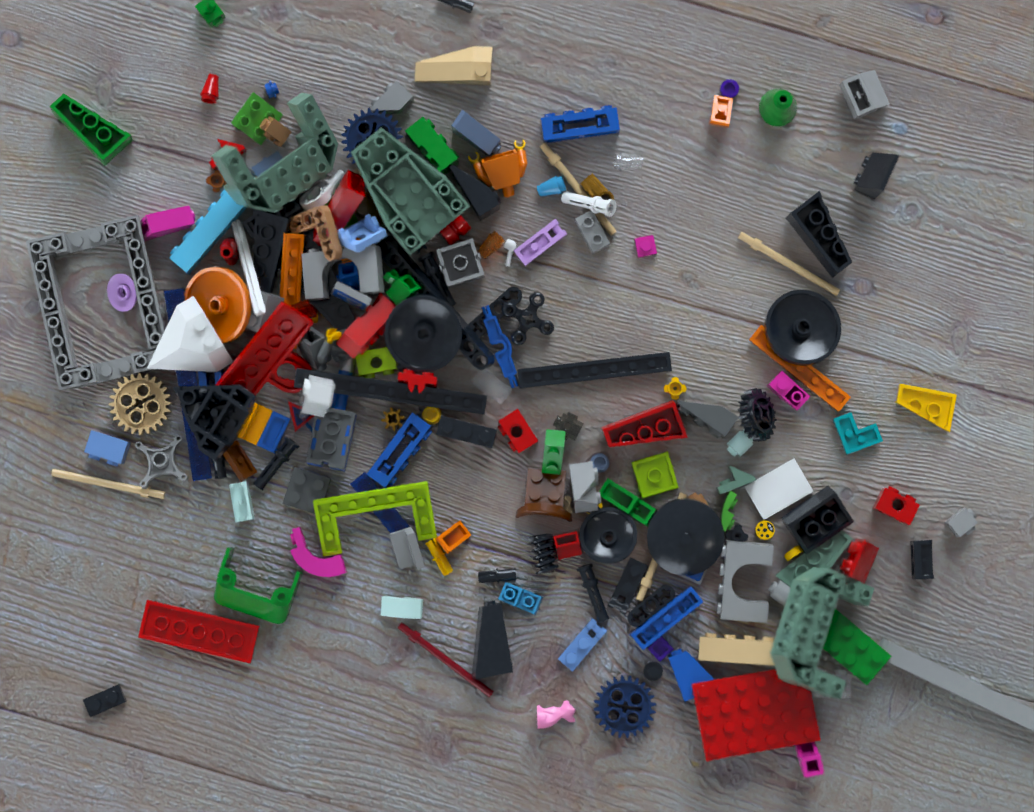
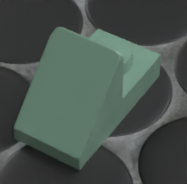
M728 466L734 481H731L730 478L719 482L720 486L716 487L720 495L756 481V478L737 468Z

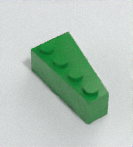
M64 93L50 105L52 113L104 166L133 141L131 134L103 119L97 113L85 108V106Z

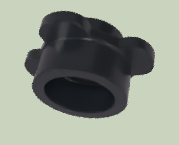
M739 524L735 525L734 529L727 531L725 534L726 538H729L730 541L748 540V534L743 532L742 526Z

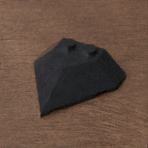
M241 385L173 386L181 402L180 405L191 432L194 433L199 451L212 460L217 461L233 445L252 414L256 395Z

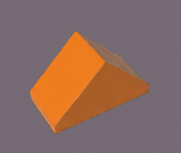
M459 520L439 535L436 540L448 554L469 538L471 534Z

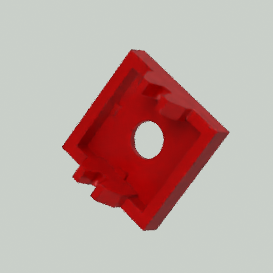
M403 370V373L398 372V382L408 384L410 392H413L415 385L418 386V393H422L425 386L438 387V378L434 376V373L422 372V375H418L413 370Z

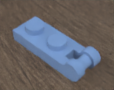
M593 618L558 658L572 672L607 631L604 627L601 628L596 624L597 621ZM590 629L596 633L593 638L587 634Z

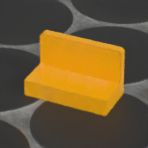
M254 403L253 412L238 437L256 445L272 410Z

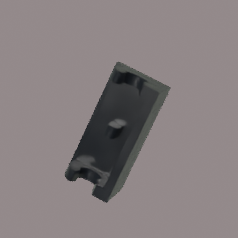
M932 540L910 541L912 579H934Z

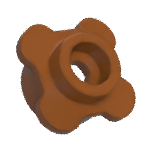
M215 170L210 177L206 178V183L210 184L216 193L220 192L221 188L227 184L219 170Z

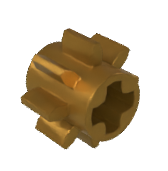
M390 407L389 413L383 411L386 417L381 422L387 423L386 429L392 426L393 430L396 431V426H403L400 421L405 419V417L399 415L400 409L394 412L393 408ZM396 414V419L398 420L397 423L392 422L390 424V419L388 417L390 415L394 416Z

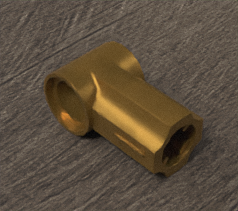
M593 173L580 183L592 198L608 196L614 200L613 194L604 187Z

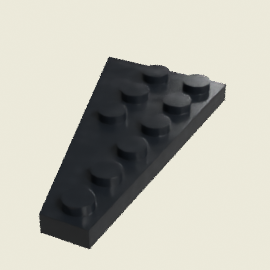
M314 229L298 233L304 234L303 253H308L309 249L323 251L322 247L313 241ZM281 257V261H280V265H279V270H280V271H281V265H282V257ZM302 267L301 293L305 296ZM330 268L328 273L329 299L310 302L334 328H337V331L347 330L355 321V318L347 302L330 294L337 282L334 272Z

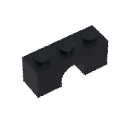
M440 416L436 435L493 449L497 429Z

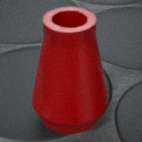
M208 74L200 93L201 101L215 104L216 100L219 99V76Z

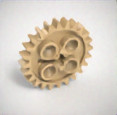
M138 373L137 378L134 374H131V380L124 377V384L117 382L120 388L112 389L116 395L110 396V398L114 399V402L109 403V405L114 407L110 413L116 414L113 420H120L118 427L125 425L124 431L127 432L131 428V434H135L138 430L139 435H143L144 430L147 434H151L150 428L158 431L157 424L164 426L161 420L169 419L165 413L171 412L170 409H167V406L172 405L171 402L167 401L171 395L165 394L168 388H161L164 382L156 383L157 377L155 376L150 380V374H146L143 378L142 373ZM142 386L148 387V394L145 396L140 394ZM155 394V398L148 400L147 402L142 404L143 408L136 407L130 413H126L128 409L133 408L139 404L138 400L145 401L149 397H151V395ZM126 396L132 398L129 406H125L123 403V399ZM156 402L158 410L152 413L149 406L151 403ZM136 412H140L142 415L139 422L133 420V415Z

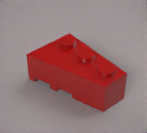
M380 293L373 305H369L366 308V312L361 317H358L342 334L337 345L353 359L359 354L363 355L368 350V345H373L378 340V335L383 336L385 334L387 319L396 305Z

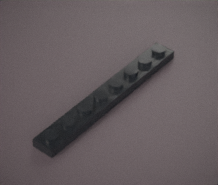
M670 352L517 369L519 388L522 389L670 372L672 367Z

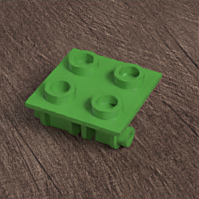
M253 92L231 123L259 145H262L266 137L264 136L265 132L259 127L261 122L265 118L268 119L269 116L279 121L283 114Z

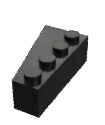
M819 191L786 217V220L833 278L848 267L852 260L838 235L835 223L833 224L829 215L830 212L827 206H825Z

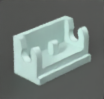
M244 481L230 484L229 488L235 523L255 519L249 482Z

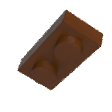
M238 440L234 441L233 445L223 455L239 481L242 482L255 475L257 470Z

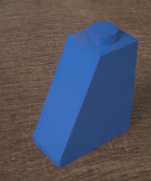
M680 648L670 652L671 656H668L684 701L694 698L691 684L715 680L686 650L682 651Z

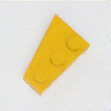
M900 383L896 403L943 430L950 432L957 394Z

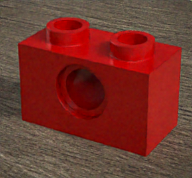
M518 409L498 421L500 425L497 427L503 436L507 434L511 440L508 444L513 452L518 451L520 454L538 442V439ZM514 427L522 429V435L518 438L513 437L511 434V430Z
M891 486L888 489L882 488L873 509L905 525H911L920 504L916 503L917 499L907 494L904 497L898 494L899 490ZM896 499L901 502L899 510H895L892 505Z

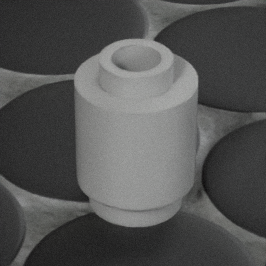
M781 580L778 582L774 581L768 589L770 591L769 596L785 606L791 587Z

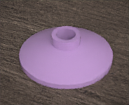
M122 273L110 278L107 285V295L110 303L118 311L125 312L131 310L137 301L133 280L128 275Z

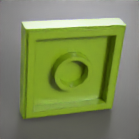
M668 451L631 462L642 499L679 488Z

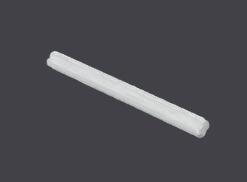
M240 220L232 222L231 226L253 311L257 316L265 314L266 310L244 226Z

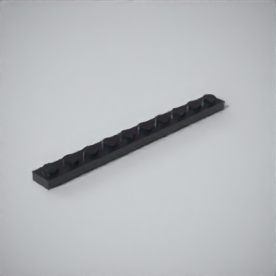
M296 368L295 388L303 389L304 380L309 379V375L331 379L334 384L333 393L485 415L487 395L427 386H425L422 393H418L417 385H415L413 392H410L406 383Z

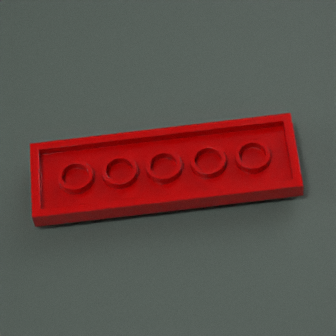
M147 600L138 638L251 664L260 625Z

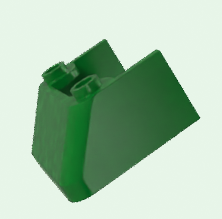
M227 547L216 580L214 592L216 603L275 624L284 623L289 616L303 571L296 572L291 589L285 587L277 588L273 592L271 599L235 587L237 575L232 569L228 568L235 548Z

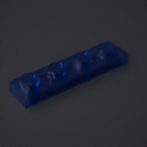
M366 472L350 483L356 492L379 489ZM395 507L373 511L390 533L410 527Z

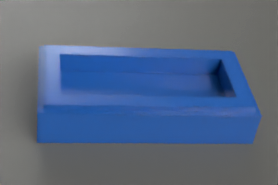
M272 411L256 445L275 453L274 451L287 428L290 418Z

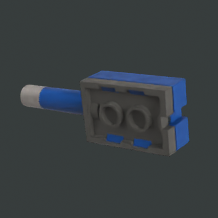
M356 357L341 361L338 374L353 376ZM334 393L331 408H328L325 416H315L306 458L308 465L323 467V464H328L330 469L346 471L357 419L355 412L346 411L349 395Z

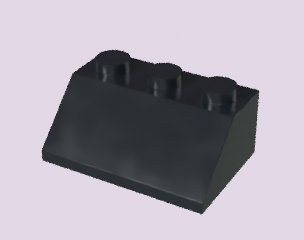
M826 486L781 517V520L806 555L854 522L836 492L829 486Z

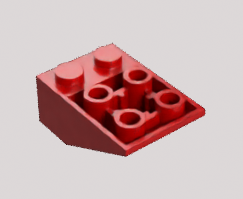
M855 539L854 542L851 541L847 549L849 555L846 560L843 559L840 566L841 574L865 584L879 548L866 540Z

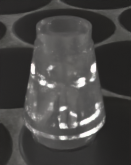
M622 152L614 156V168L619 169V171L642 168L643 158L641 156Z

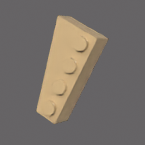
M705 633V636L700 637L699 660L774 666L770 652L775 638L763 637V640L755 639V636H744L742 639L736 638V635L731 634L717 637L716 633Z

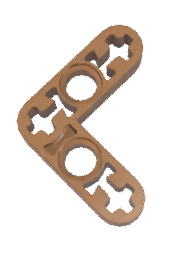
M316 206L290 218L289 229L292 233H303L316 227L325 258L329 261L341 258L342 247L331 210L328 206ZM309 215H310L311 221H312L311 224L309 223V220H308V216H309ZM326 228L329 231V237L326 235Z

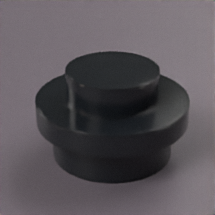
M649 662L645 665L644 675L648 680L657 681L662 677L663 669L659 663Z

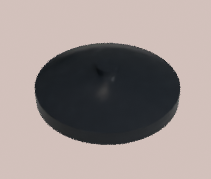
M793 290L781 295L771 305L765 318V335L770 347L780 358L791 364L800 366L817 364L829 357L840 341L841 321L837 310L827 298L814 291Z
M415 295L404 299L392 310L385 325V342L392 357L405 368L417 372H431L447 365L457 354L462 341V325L455 310L444 300L431 295Z
M681 498L664 504L655 512L648 526L647 544L653 559L666 571L682 576L695 575L710 568L719 558L724 546V529L719 516L710 506L699 500Z

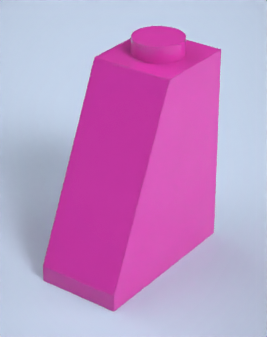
M188 205L145 215L140 220L144 241L190 228L195 224V214Z

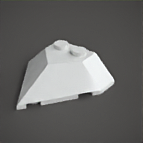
M194 296L176 306L147 369L218 372L233 363L229 353Z

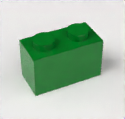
M546 429L542 473L561 475L566 431Z

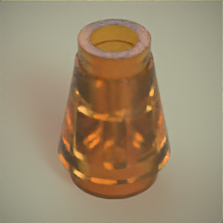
M496 231L492 234L489 233L478 253L486 259L503 247L505 240Z

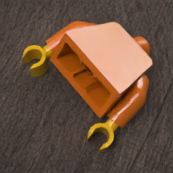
M515 140L513 150L485 158H480L478 152H475L477 155L475 160H471V157L468 155V159L473 164L477 177L487 186H493L494 190L502 188L504 197L515 195L513 185L520 183V178L524 176L527 167V157L524 150L525 141L522 140L523 146L518 147Z

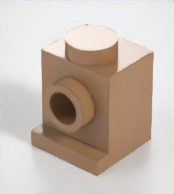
M270 116L268 119L265 118L259 126L265 132L264 136L279 147H282L292 133L288 128Z

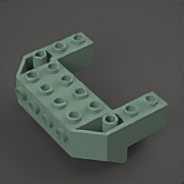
M300 93L287 102L302 130L295 136L300 147L258 177L251 175L236 147L225 145L211 155L227 183L223 188L237 204L268 212H278L283 208L284 204L295 200L298 194L312 188V184L323 180L333 170L338 142L312 94Z
M814 567L793 579L770 652L779 679L826 697L841 699L846 680L816 669L838 598L854 605L869 606L874 588L826 568Z

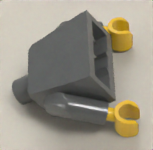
M314 312L305 314L314 323H317L318 314ZM311 326L297 344L302 357L315 367L316 371L326 370V363L332 359L330 354L333 346L332 342L333 340H339L341 337V332H336L337 328L328 329L325 337Z

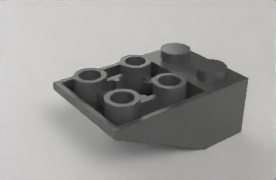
M678 401L676 403L678 412L684 416H688V414L692 416L694 423L700 427L705 425L710 429L709 433L716 438L726 437L738 420V416L723 406Z

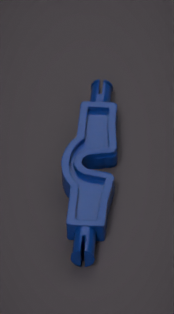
M486 305V309L481 307L485 316L483 322L490 344L502 343L504 346L494 356L501 367L504 377H508L511 388L517 387L519 384L515 377L517 371L511 358V343L508 337L502 333L496 316H492L489 305Z

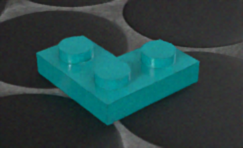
M852 412L833 419L846 455L883 441L876 423L858 430Z

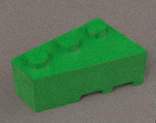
M421 117L406 129L405 133L430 165L443 175H446L450 172V166H457L459 164V156L453 148L450 149L446 143L448 142L443 135L436 133L434 130L436 127L431 120H425L424 117Z

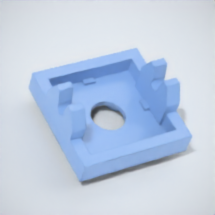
M370 214L365 216V220L362 219L345 229L341 228L337 233L340 244L355 252H361L369 245L378 243L387 236L386 229L379 227L376 217H371Z

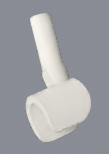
M507 239L504 248L509 251L505 266L510 267L516 242Z

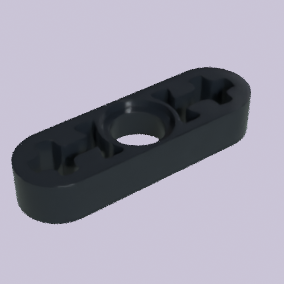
M669 585L659 587L628 613L627 620L629 624L638 627L645 623L674 599V589ZM662 589L670 590V598L664 597L661 599L662 605L653 597L657 594L659 598L663 594ZM653 600L656 602V609L654 611H648L645 608L647 601ZM642 606L648 616L645 618L643 614L639 617V623L636 621L632 622V614H639L641 611L638 608Z

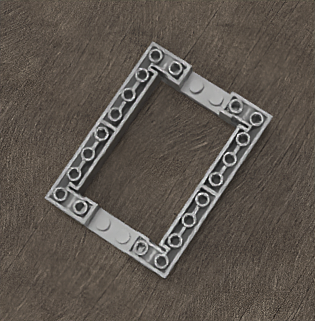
M139 215L101 223L99 227L69 234L62 232L26 241L59 390L86 387L129 377L131 374L137 375L138 373L158 370L147 369L165 329ZM125 242L147 344L151 351L137 352L127 357L97 364H85L78 368L54 258Z

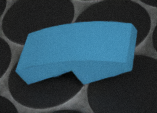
M505 582L498 600L536 615L543 599L542 596L508 582Z

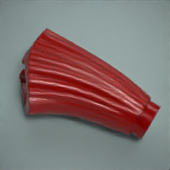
M233 237L225 238L220 245V254L228 265L236 264L239 259L236 241Z

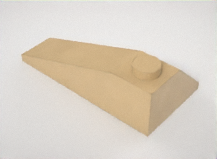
M473 46L416 62L415 82L491 85L492 47Z

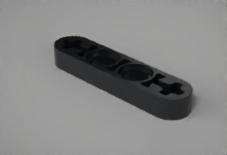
M508 288L489 305L492 316H496L498 321L504 315L496 313L494 306L497 303L504 304L505 301L502 298L505 297L507 300L510 297V291L513 293L518 292V299L509 301L517 305L522 299V292L519 288ZM511 306L507 307V313L512 309ZM483 312L468 324L474 330L476 326L473 324L476 322L478 327L483 330L481 333L479 330L475 332L479 338L487 332L486 327L480 324V318L484 316Z

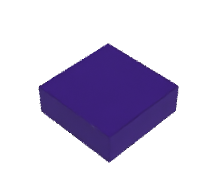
M660 636L647 647L659 662L674 650L663 636Z

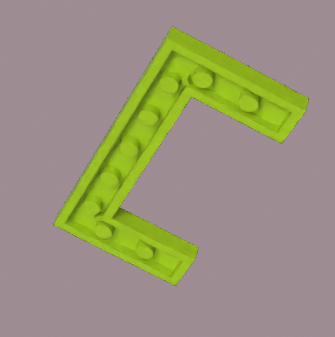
M428 481L313 500L323 557L342 554L336 519L339 516L412 505L418 541L437 538Z

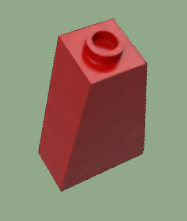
M350 170L346 171L328 204L337 233L339 229H344L365 197V181L363 177ZM315 227L313 231V241H315L316 244L321 246L319 236ZM326 228V235L329 237V231Z

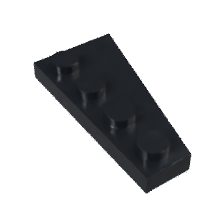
M254 209L253 265L260 291L272 293L282 257L283 233H288L291 219Z

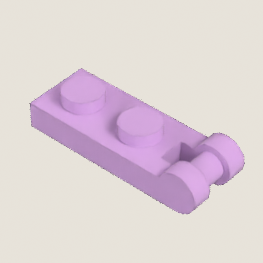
M556 219L514 250V253L524 266H527L567 235L566 231L559 227V222ZM550 230H553L556 234L553 238L548 233Z

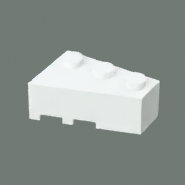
M309 375V379L304 380L303 395L305 397L301 413L320 417L325 416L334 390V384L331 379Z

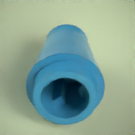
M556 175L538 185L537 190L540 197L556 195L566 191L563 177H557Z

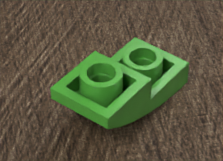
M728 491L720 514L724 532L726 529L730 530L735 522L732 519L734 514L728 512L729 508L733 509L737 503L735 498L737 494L732 491Z

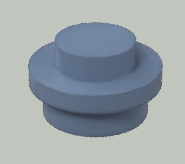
M595 454L590 460L593 463V468L597 467L598 473L606 471L609 467V459L604 454Z

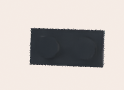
M120 684L83 699L89 716L92 717L123 704L127 700Z

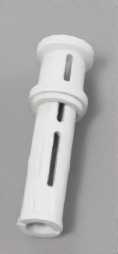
M568 191L563 192L561 197L562 203L587 208L596 214L600 212L611 217L616 211V202L612 199L604 200L599 196L591 198Z

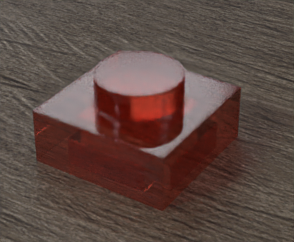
M308 299L291 305V307L310 319L317 317L318 311Z

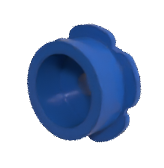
M269 80V83L264 84L265 91L269 99L273 97L276 99V94H279L276 83H272Z

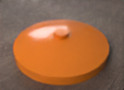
M209 267L196 273L186 287L183 302L194 296L221 342L224 344L234 341L246 329L251 315V299L247 286L239 275L228 268Z

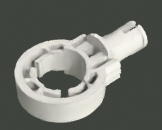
M338 170L330 179H323L319 185L307 190L299 200L303 209L307 211L316 206L325 205L334 195L345 173L342 170Z

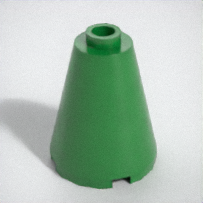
M772 89L761 98L759 112L767 124L781 127L794 119L797 112V103L790 92L784 89Z

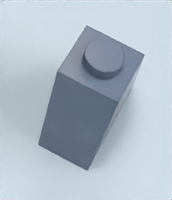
M463 110L451 125L453 133L486 156L495 155L501 149L499 145L501 140Z

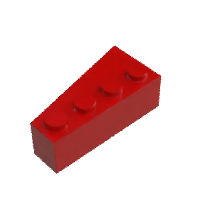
M673 400L600 427L608 447L688 438L677 406Z

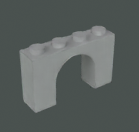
M371 244L361 252H355L344 247L341 258L332 261L327 260L323 251H319V249H309L308 253H302L305 300L329 299L328 273L332 265L341 259H350L357 266L360 293L365 295L385 293L380 246Z
M726 540L721 552V556L724 557V564H720V576H723L722 583L718 585V595H721V602H717L716 614H719L720 619L767 623L769 603L762 600L743 599L736 595L732 589V578L734 573L746 564L772 565L774 549L772 544Z

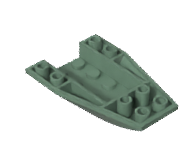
M380 128L351 152L385 226L409 255L414 253L470 207L445 175L383 128Z

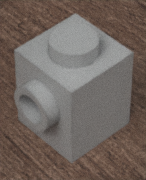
M961 508L944 523L956 537H961L964 534L969 535L976 529L974 526L978 522L975 520L977 516L970 508L968 510Z

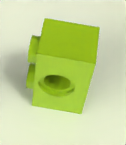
M387 347L367 350L363 355L359 354L356 356L360 377L374 378L377 373H383V376L394 374V370H398L397 362ZM380 358L382 360L381 367L373 368V359Z

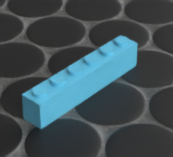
M225 189L220 194L221 198L217 203L213 202L209 206L207 215L205 217L201 216L197 220L194 230L192 232L188 231L185 234L182 244L175 246L170 252V259L189 275L228 231L232 222L236 221L247 208L237 204Z

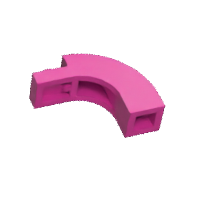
M301 527L292 529L293 533L290 534L293 545H297V548L290 551L294 560L301 568L320 577H334L347 573L342 554L326 559L316 557L309 551Z
M810 742L795 745L803 776L806 778L824 774L821 755L817 750L816 743Z

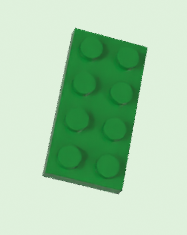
M836 608L834 609L823 649L867 686L892 656Z

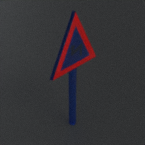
M288 401L295 432L303 425H306L312 433L313 428L308 421L315 415L301 413L302 407Z

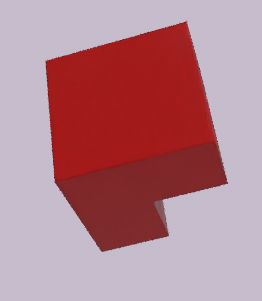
M577 531L553 536L558 560L582 555Z

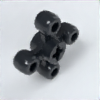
M540 292L531 293L529 296V306L526 309L520 310L512 302H505L501 307V312L504 316L515 317L519 322L517 330L511 334V340L515 345H522L526 342V333L532 327L538 328L544 335H550L554 331L553 322L541 320L537 316V309L545 301L543 294ZM539 296V301L535 303L534 298ZM511 306V312L507 313V307ZM522 316H529L530 318H532L533 322H526V320ZM546 324L549 325L548 330H544ZM521 334V339L517 341L516 336Z

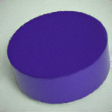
M732 79L723 81L720 86V94L724 97L735 98L739 92L738 83Z

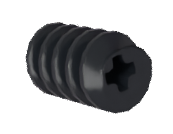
M546 533L530 536V538L535 539L530 542V545L536 546L531 552L537 553L533 560L539 561V563L534 565V568L540 569V571L536 572V575L554 572L559 567L558 564L552 563L557 560V557L551 556L556 552L555 549H550L554 542L548 541V539L553 537V534Z

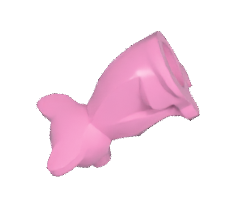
M564 701L561 707L542 708L540 705H537L538 729L551 727L562 718L569 722H575L573 717L575 708L570 705L569 701Z

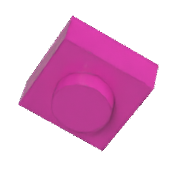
M653 235L634 239L638 258L657 254Z

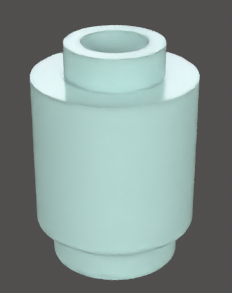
M744 430L742 432L739 431L727 443V450L733 457L736 455L741 457L753 445L754 441L752 438H748V433H744Z

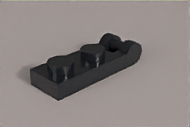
M631 557L629 558L608 607H615L621 613L626 614L648 565ZM619 595L626 598L624 603L617 600Z

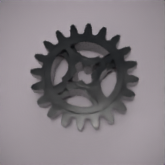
M753 388L744 391V395H741L742 401L738 402L740 404V408H738L740 416L738 418L741 419V427H744V433H748V438H752L753 441L760 442L770 439V435L774 434L772 429L776 428L774 423L777 421L775 418L776 411L773 409L774 404L770 402L771 398L766 397V391L762 392V389Z

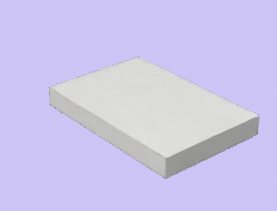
M794 458L758 478L756 481L744 486L763 520L813 492Z

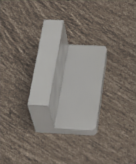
M408 527L390 533L389 536L399 569L415 565L417 570L424 568L413 529Z

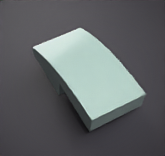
M382 596L381 616L410 619L422 618L423 599Z

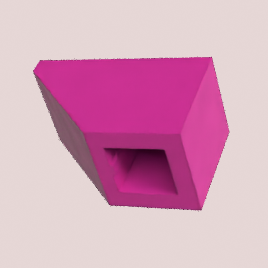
M780 371L767 385L781 400L797 411L810 398L783 371Z

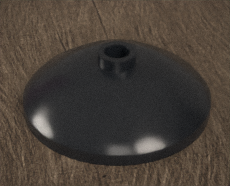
M613 507L600 508L590 513L583 521L579 535L580 543L584 552L594 561L603 564L618 563L626 559L633 552L637 543V528L633 519L626 512ZM608 536L613 538L610 542L606 541L605 539Z

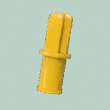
M436 538L425 543L434 558L432 561L436 562L442 575L450 574L453 569L445 556L446 552L443 553Z

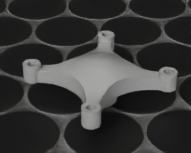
M176 435L170 445L161 449L147 448L140 441L135 443L137 450L142 451L146 455L149 464L147 475L140 481L142 489H147L149 483L161 475H175L182 482L188 481V476L180 472L175 464L176 449L184 441L181 435Z

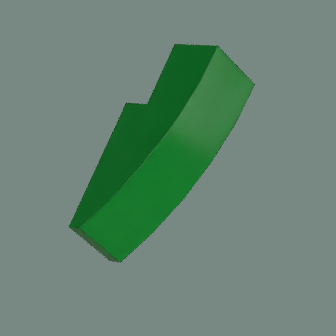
M607 478L599 491L602 498L647 527L657 509Z

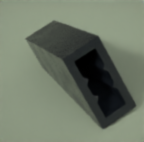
M495 600L484 602V606L479 607L472 679H481L513 672L501 603L496 604Z

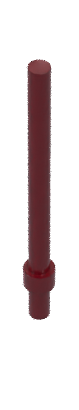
M403 622L398 626V629L406 634L410 641L418 643L490 698L493 694V690L478 679H472V674L422 638L418 631H413Z

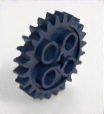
M368 108L367 114L360 110L361 116L354 113L355 120L348 119L351 125L344 126L348 130L347 133H341L342 136L346 137V140L341 141V143L347 144L343 151L350 152L347 158L353 157L351 152L359 142H364L372 135L374 122L377 123L375 132L380 127L386 126L389 129V134L398 141L404 138L403 135H398L402 128L395 127L398 121L391 122L393 115L385 117L386 111L384 110L382 114H379L378 108H376L374 113H372L371 108ZM362 123H368L370 126V130L366 134H362L359 130Z
M621 675L620 680L617 681L614 676L613 683L606 680L608 686H600L603 690L602 693L596 692L600 699L594 700L596 704H599V706L593 708L594 711H599L595 718H602L599 725L606 724L604 731L611 729L612 736L615 732H618L619 738H621L622 733H625L626 737L629 738V733L632 732L636 737V730L643 733V725L649 728L647 720H654L650 714L656 713L655 710L651 709L656 703L650 700L655 696L648 695L651 689H644L645 682H642L640 685L638 684L639 678H636L633 682L631 675L628 676L627 680H624L623 675ZM613 691H621L622 698L620 700H613L611 696ZM636 693L640 694L641 701L637 704L632 703L631 696ZM608 702L621 705L627 702L628 706L641 707L642 710L637 711L627 708L623 711L621 707L609 706ZM615 709L619 712L617 719H610L608 717L610 710ZM630 713L638 715L636 722L630 723L627 720Z

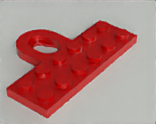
M282 301L215 386L241 385L257 395L266 382H269L286 393L302 391V388L294 387L295 380L284 379L279 376L277 369L284 363H290L295 367V370L296 368L312 370L308 361L292 350L314 324L313 320Z

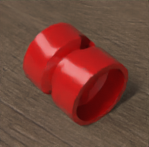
M460 214L439 233L449 245H453L459 240V235L464 236L472 229Z

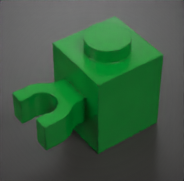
M202 0L195 5L210 28L213 26L218 27L224 22L226 16L214 0Z
M393 269L383 276L384 280L392 285L386 294L396 305L404 299L414 296L421 289L410 274L399 277L398 272Z

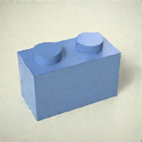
M91 430L84 452L89 454V458L99 461L101 457L107 459V464L118 467V464L125 463L131 442Z

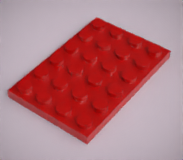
M776 669L691 684L705 761L821 741L811 690L779 679Z

